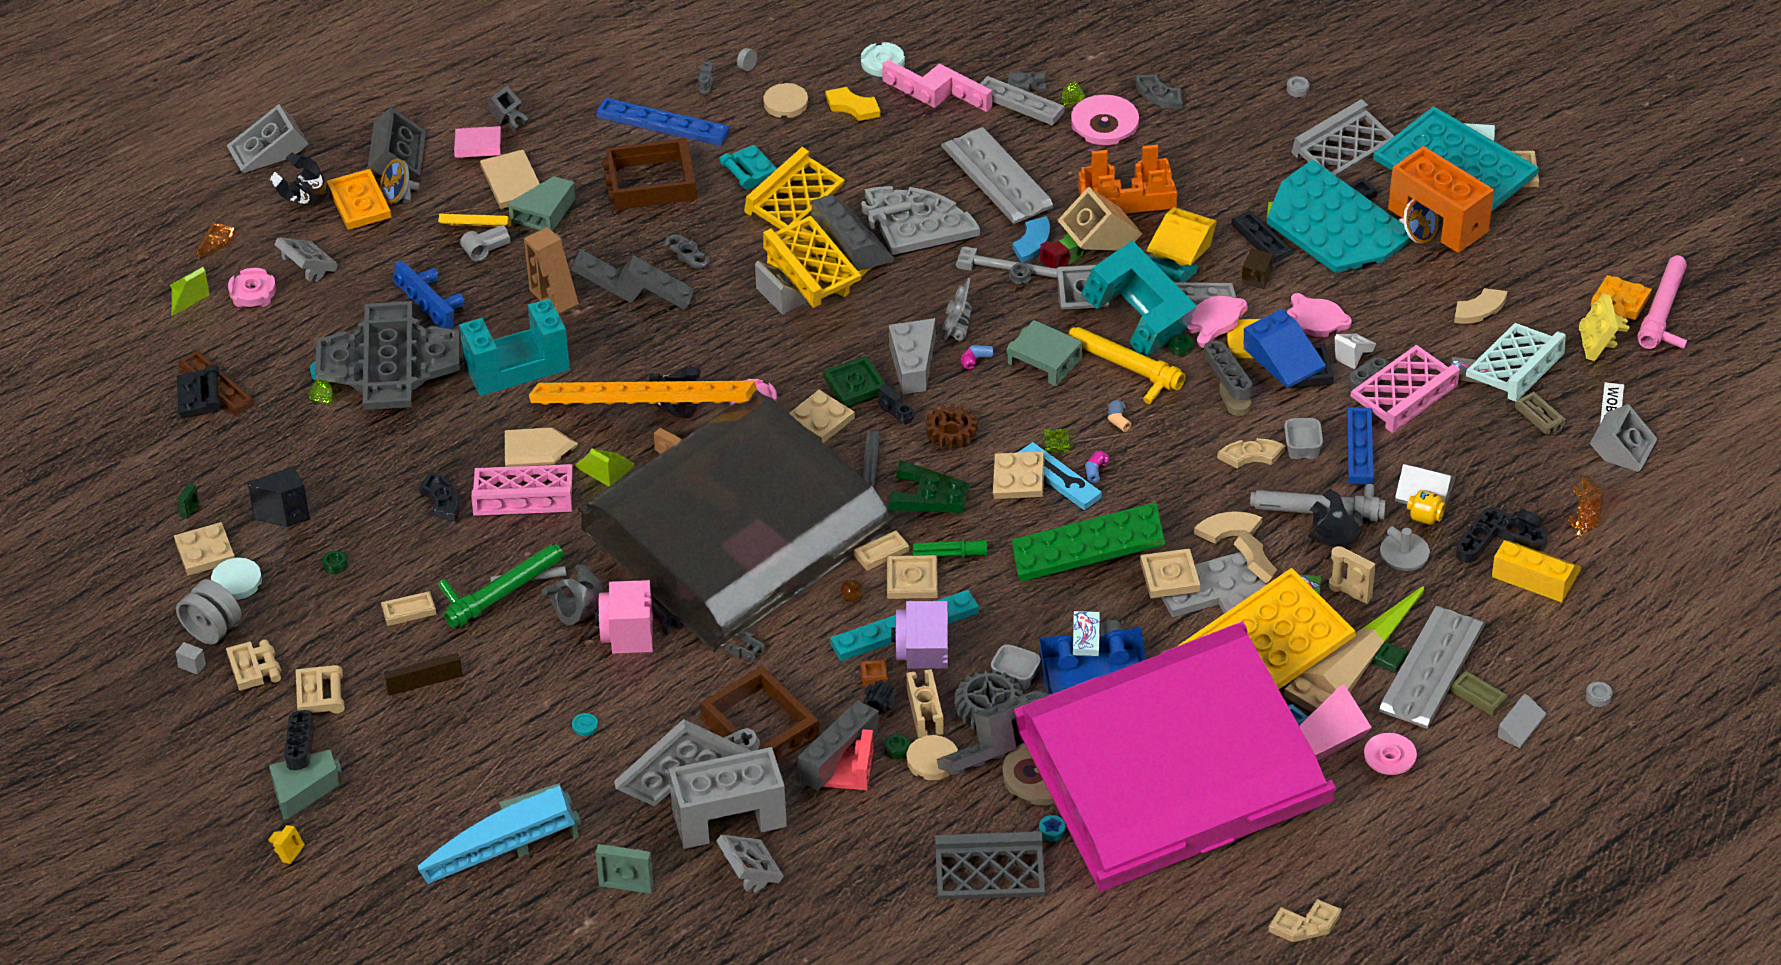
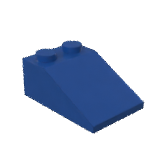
M1283 309L1244 327L1243 349L1287 388L1326 369L1325 363L1297 321Z

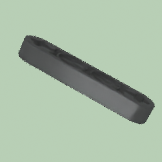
M1221 341L1207 342L1204 345V357L1229 394L1237 400L1250 398L1252 396V382L1227 346Z

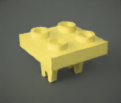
M1602 294L1597 302L1593 303L1591 310L1579 324L1586 359L1592 361L1597 359L1605 347L1615 348L1617 346V342L1614 341L1616 338L1614 334L1617 331L1627 332L1629 326L1626 325L1628 320L1615 314L1610 295Z

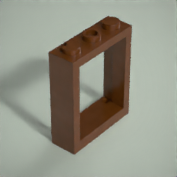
M687 138L606 148L607 157L602 158L604 171H608L605 173L606 185L611 186L608 188L609 201H614L615 210L697 200L696 181ZM680 161L684 179L682 182L619 189L616 168Z
M761 666L755 671L749 672L740 680L727 685L713 696L707 697L701 702L702 720L717 735L724 738L739 730L722 712L763 688L798 722L758 748L760 750L772 747L778 763L820 736L819 720L773 675ZM745 739V745H748L749 740Z

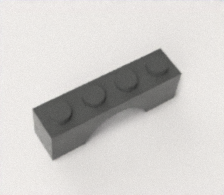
M857 700L797 757L796 780L818 791L833 777L836 765L844 751L851 744H856V740H861L862 729L873 730V737L877 735L879 711Z

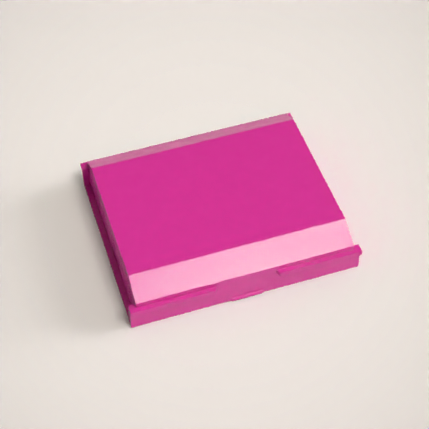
M1243 621L1161 652L1159 655L1110 674L1093 678L1014 709L1018 732L1099 892L1116 887L1194 855L1206 853L1234 842L1235 839L1334 801L1336 787L1333 781L1325 780L1313 750L1248 636L1247 627Z

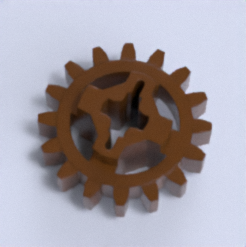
M953 403L950 404V407L946 408L942 404L941 410L933 408V414H927L925 431H927V438L932 437L933 444L939 441L940 447L948 444L949 448L952 449L954 444L962 447V442L969 444L971 443V438L976 437L978 421H976V414H971L970 408L963 410V405L955 408Z

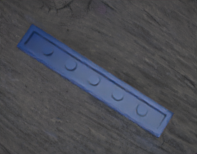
M604 98L596 111L598 118L719 146L723 145L730 133V126L610 98Z

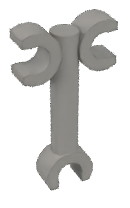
M920 194L910 196L909 201L879 207V201L876 198L873 199L872 206H868L865 201H862V212L868 215L869 226L872 229L875 228L876 221H880L883 226H886V215L912 210L913 212L924 211V202H921Z

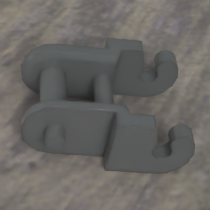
M709 61L704 62V66H701L698 80L701 83L699 88L701 94H708L714 83V78L711 76L713 64Z
M743 630L739 632V637L747 642L744 647L734 645L731 648V644L726 646V650L731 655L737 658L742 656L749 661L756 659L755 654L758 651L762 652L765 650L762 642L754 639L753 634L749 632L744 635ZM749 646L753 647L751 651L747 650Z

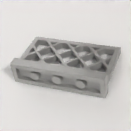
M1361 99L1295 137L1291 153L1297 158L1302 156L1308 162L1313 159L1323 167L1324 164L1337 165V169L1331 173L1338 177L1372 157L1375 151L1395 136L1366 110L1367 104ZM1365 119L1371 125V128L1359 126V122ZM1345 130L1355 132V137L1342 136V132ZM1358 132L1371 134L1370 139L1358 138ZM1374 135H1381L1384 138H1386V140H1374ZM1328 140L1338 141V147L1327 146L1325 143ZM1342 142L1353 143L1354 149L1341 148ZM1357 144L1370 146V150H1357ZM1309 151H1322L1321 157L1313 156ZM1325 152L1338 153L1337 159L1326 158ZM1341 154L1352 155L1353 160H1341Z

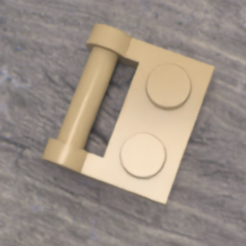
M1334 547L1331 552L1333 570L1332 577L1329 579L1330 590L1334 592L1342 591L1352 598L1367 604L1373 595L1375 563L1343 547ZM1343 562L1348 564L1347 580L1342 578Z
M332 665L296 669L298 711L309 710L311 713L330 711L336 714L344 711L345 706L344 700L341 698L340 680L343 677V670L340 666ZM323 679L330 680L331 698L324 699Z

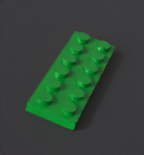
M1156 502L1012 539L1020 582L1166 545Z

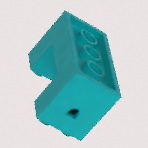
M1133 240L1092 268L1081 293L1085 300L1096 309H1099L1121 294L1142 315L1129 343L1137 353L1146 357L1151 356L1169 343L1170 338L1174 335L1182 334L1186 330L1197 307Z
M550 298L528 304L530 329L492 339L483 318L459 324L464 364L479 396L570 370L566 328Z

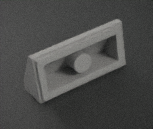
M1523 694L1500 723L1498 738L1521 748L1546 717V713L1528 695Z

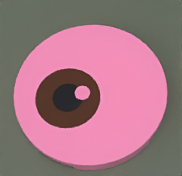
M1095 95L1080 101L1074 107L1071 114V125L1073 131L1084 137L1085 141L1089 143L1114 145L1118 144L1120 140L1133 136L1139 126V114L1135 106L1124 98L1114 95Z

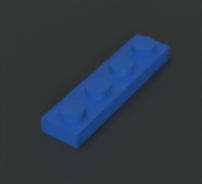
M1347 407L1348 484H1373L1372 408Z

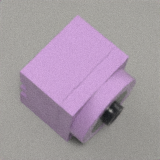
M906 601V609H896V627H891V643H896V661H907V669L948 668L947 601Z

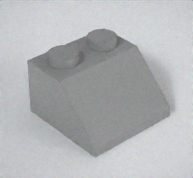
M1627 404L1605 414L1590 444L1604 461L1638 472L1642 469L1657 438L1632 407Z

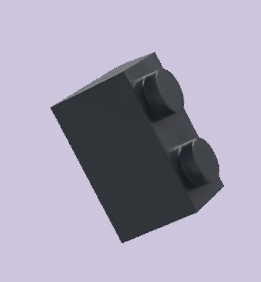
M294 466L247 482L255 520L289 527L310 519L305 487Z

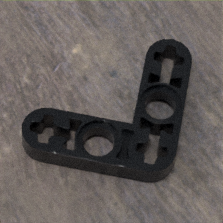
M1487 508L1481 512L1459 540L1456 557L1464 563L1476 561L1495 536L1537 551H1543L1547 545V533L1543 529L1501 510ZM1510 527L1518 528L1520 531L1517 533H1512L1507 529ZM1483 533L1486 537L1477 538L1473 534Z

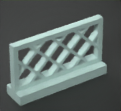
M1514 323L1466 370V376L1507 391L1508 399L1517 402L1564 355L1566 334L1557 331L1553 336ZM1517 332L1525 336L1514 337L1513 335ZM1534 342H1544L1545 344L1535 345ZM1529 343L1530 345L1525 347H1518V344ZM1509 345H1512V346H1513V348H1509V349H1502V348H1501L1502 346H1509ZM1528 353H1533V354H1534L1533 356H1528V357H1523V356H1522V354H1528ZM1517 355L1518 358L1506 359L1505 356ZM1496 357H1500V358H1501V360H1496V361H1490V360H1489L1490 358H1496ZM1515 365H1521V366H1522L1521 368H1516V369H1511V368H1510V366H1515ZM1505 367L1506 370L1494 371L1493 368ZM1488 369L1489 372L1481 373L1478 370ZM1509 377L1510 379L1505 382L1498 378Z

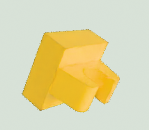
M286 825L283 831L274 832L269 838V842L273 843L275 853H278L283 863L291 864L305 846L295 826Z

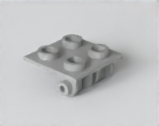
M970 278L967 279L964 286L960 285L958 287L955 300H951L947 306L946 313L949 315L945 319L942 328L945 330L944 341L947 340L949 335L958 341L963 340L967 335L972 310L970 304L966 302Z

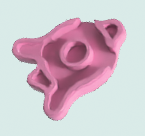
M1295 293L1291 296L1293 307L1287 313L1297 321L1305 335L1323 338L1328 337L1329 332L1334 330L1339 332L1348 330L1351 327V318L1334 302L1325 299L1307 298L1300 293Z
M1214 296L1202 301L1197 305L1188 323V332L1191 334L1200 332L1197 342L1200 347L1204 348L1207 342L1213 341L1217 336L1237 327V320L1248 309L1247 302L1241 298Z

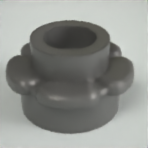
M1016 263L1009 271V278L1015 284H1026L1031 280L1030 275L1032 271L1027 264Z

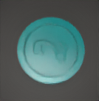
M589 713L579 714L572 721L573 731L580 736H589L598 729V720Z

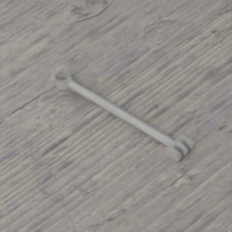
M962 247L955 265L959 269L970 271L974 264L1011 270L1014 264L1020 262L978 256L977 248ZM1027 264L1032 274L1057 278L1056 268Z

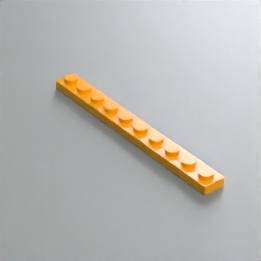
M755 381L538 383L529 394L531 403H541L542 405L551 403H562L564 405L571 403L613 404L616 402H626L627 404L648 402L649 404H656L658 402H670L671 404L680 402H692L694 404L701 402L744 403L749 401L757 388Z

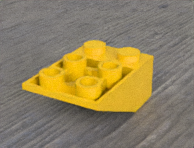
M1173 207L1166 213L1147 248V252L1153 253L1155 257L1160 259L1169 258L1175 260V263L1182 266L1191 265L1211 246L1217 221Z

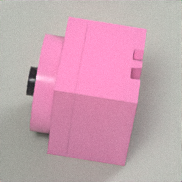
M650 580L609 582V592L599 593V611H595V625L600 628L601 643H611L612 654L653 652V611Z

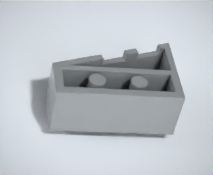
M935 318L889 325V347L902 395L923 392L927 389L930 363L936 340Z

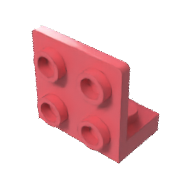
M862 729L861 740H856L855 746L850 745L844 751L836 765L833 777L822 787L868 789L874 751L873 730Z

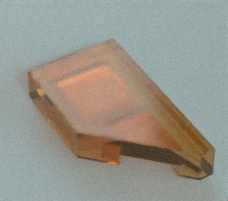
M212 223L196 250L197 257L226 248L234 234V227Z

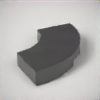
M1135 75L1137 90L1145 99L1164 108L1182 109L1180 88L1166 86L1159 80L1158 75Z

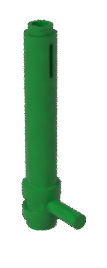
M550 544L473 594H466L462 598L457 595L446 579L441 580L438 586L452 603L443 612L447 623L453 629L461 628L468 624L469 619L474 620L479 617L483 610L559 563L561 558L564 557L562 549L557 544Z

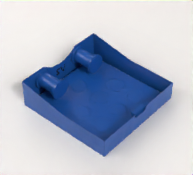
M1141 628L1113 630L1099 637V656L1073 655V637L1069 635L1039 638L1040 665L1045 691L1049 694L1060 692L1093 678L1102 677L1146 660Z

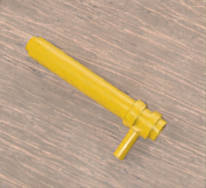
M1073 327L1068 334L1082 341L1083 350L1149 378L1154 385L1143 398L1147 404H1151L1163 388L1170 391H1178L1184 384L1185 373L1175 366L1169 367V364L1162 360H1153L1081 327Z

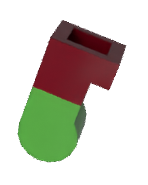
M1066 234L1063 239L1053 244L1049 241L1040 244V261L1050 268L1066 267L1083 256V249L1079 247L1069 234Z

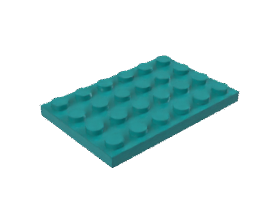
M1434 106L1373 153V160L1392 170L1393 166L1424 146L1494 189L1491 212L1538 175L1539 167Z

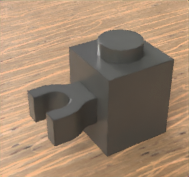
M508 85L490 98L487 109L500 124L508 119L511 129L516 131L519 127L515 123L516 119L521 120L523 124L528 121V118L523 113L518 112L522 102Z

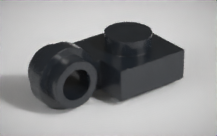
M886 384L878 388V404L880 408L895 417L901 424L911 423L915 417V411L910 405L902 403V396Z

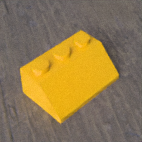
M1504 540L1494 556L1492 577L1563 602L1582 566L1524 545Z

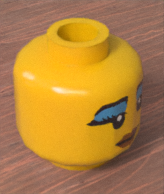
M1420 490L1415 496H1410L1407 509L1410 510L1412 520L1433 525L1436 521H1441L1446 503L1443 502L1441 495Z

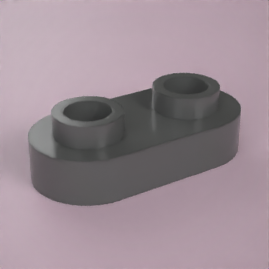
M1373 358L1350 374L1349 385L1351 389L1354 390L1389 365V361L1384 358ZM1380 380L1377 382V384L1379 385L1385 380Z

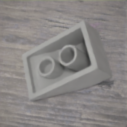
M278 104L230 142L227 147L240 170L246 173L286 160L285 158L291 152L297 154L309 143L295 120Z

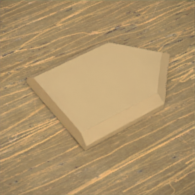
M554 427L505 430V467L553 465L561 460V456L567 451L575 449L578 443Z

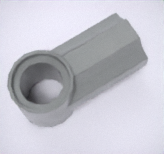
M501 225L480 234L475 231L467 232L462 236L460 244L473 261H481L488 255L489 251L509 244L510 236L506 227Z

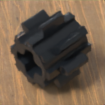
M883 680L876 681L874 685L869 684L864 691L866 695L864 704L878 710L879 714L884 713L886 709L891 710L896 702L893 699L896 695L895 688L889 682H884Z

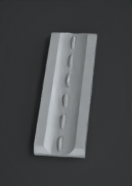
M983 127L941 144V147L1013 224L1053 208L1050 197Z
M1436 606L1382 700L1379 712L1428 729L1485 626V622Z

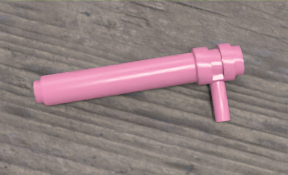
M1676 255L1669 259L1649 313L1644 317L1638 332L1639 344L1646 349L1656 347L1660 344L1661 340L1682 349L1686 345V339L1665 331L1666 319L1687 267V263L1682 256Z

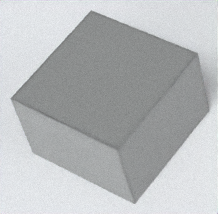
M183 642L175 652L178 667L198 675L206 665L204 652L201 648Z

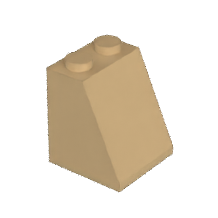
M1089 186L1057 220L1082 249L1119 250L1133 240L1135 242L1142 235V232L1119 206Z

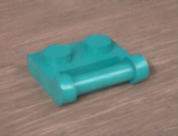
M755 145L733 154L726 153L720 158L721 165L724 168H728L746 190L760 185L777 170ZM737 164H740L749 175H746Z
M1153 253L1148 256L1169 278L1174 279V282L1184 283L1197 273L1198 265L1192 263L1191 265L1182 266L1169 258H1157Z

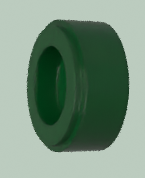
M1176 334L1170 338L1169 351L1173 355L1186 356L1192 352L1193 340L1188 335Z
M338 550L327 552L322 557L324 571L329 574H339L345 571L348 566L346 554Z
M892 734L885 739L884 751L888 757L902 759L907 756L910 740L905 735Z

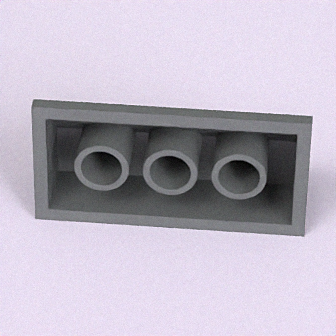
M834 195L812 200V218L857 271L894 261V257L849 205Z

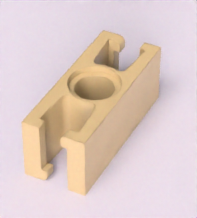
M932 669L925 670V684H922V687L919 688L914 683V679L917 678L916 672L906 673L907 693L918 738L928 735L927 730H925V721L931 719L935 722L936 735L943 734V714Z

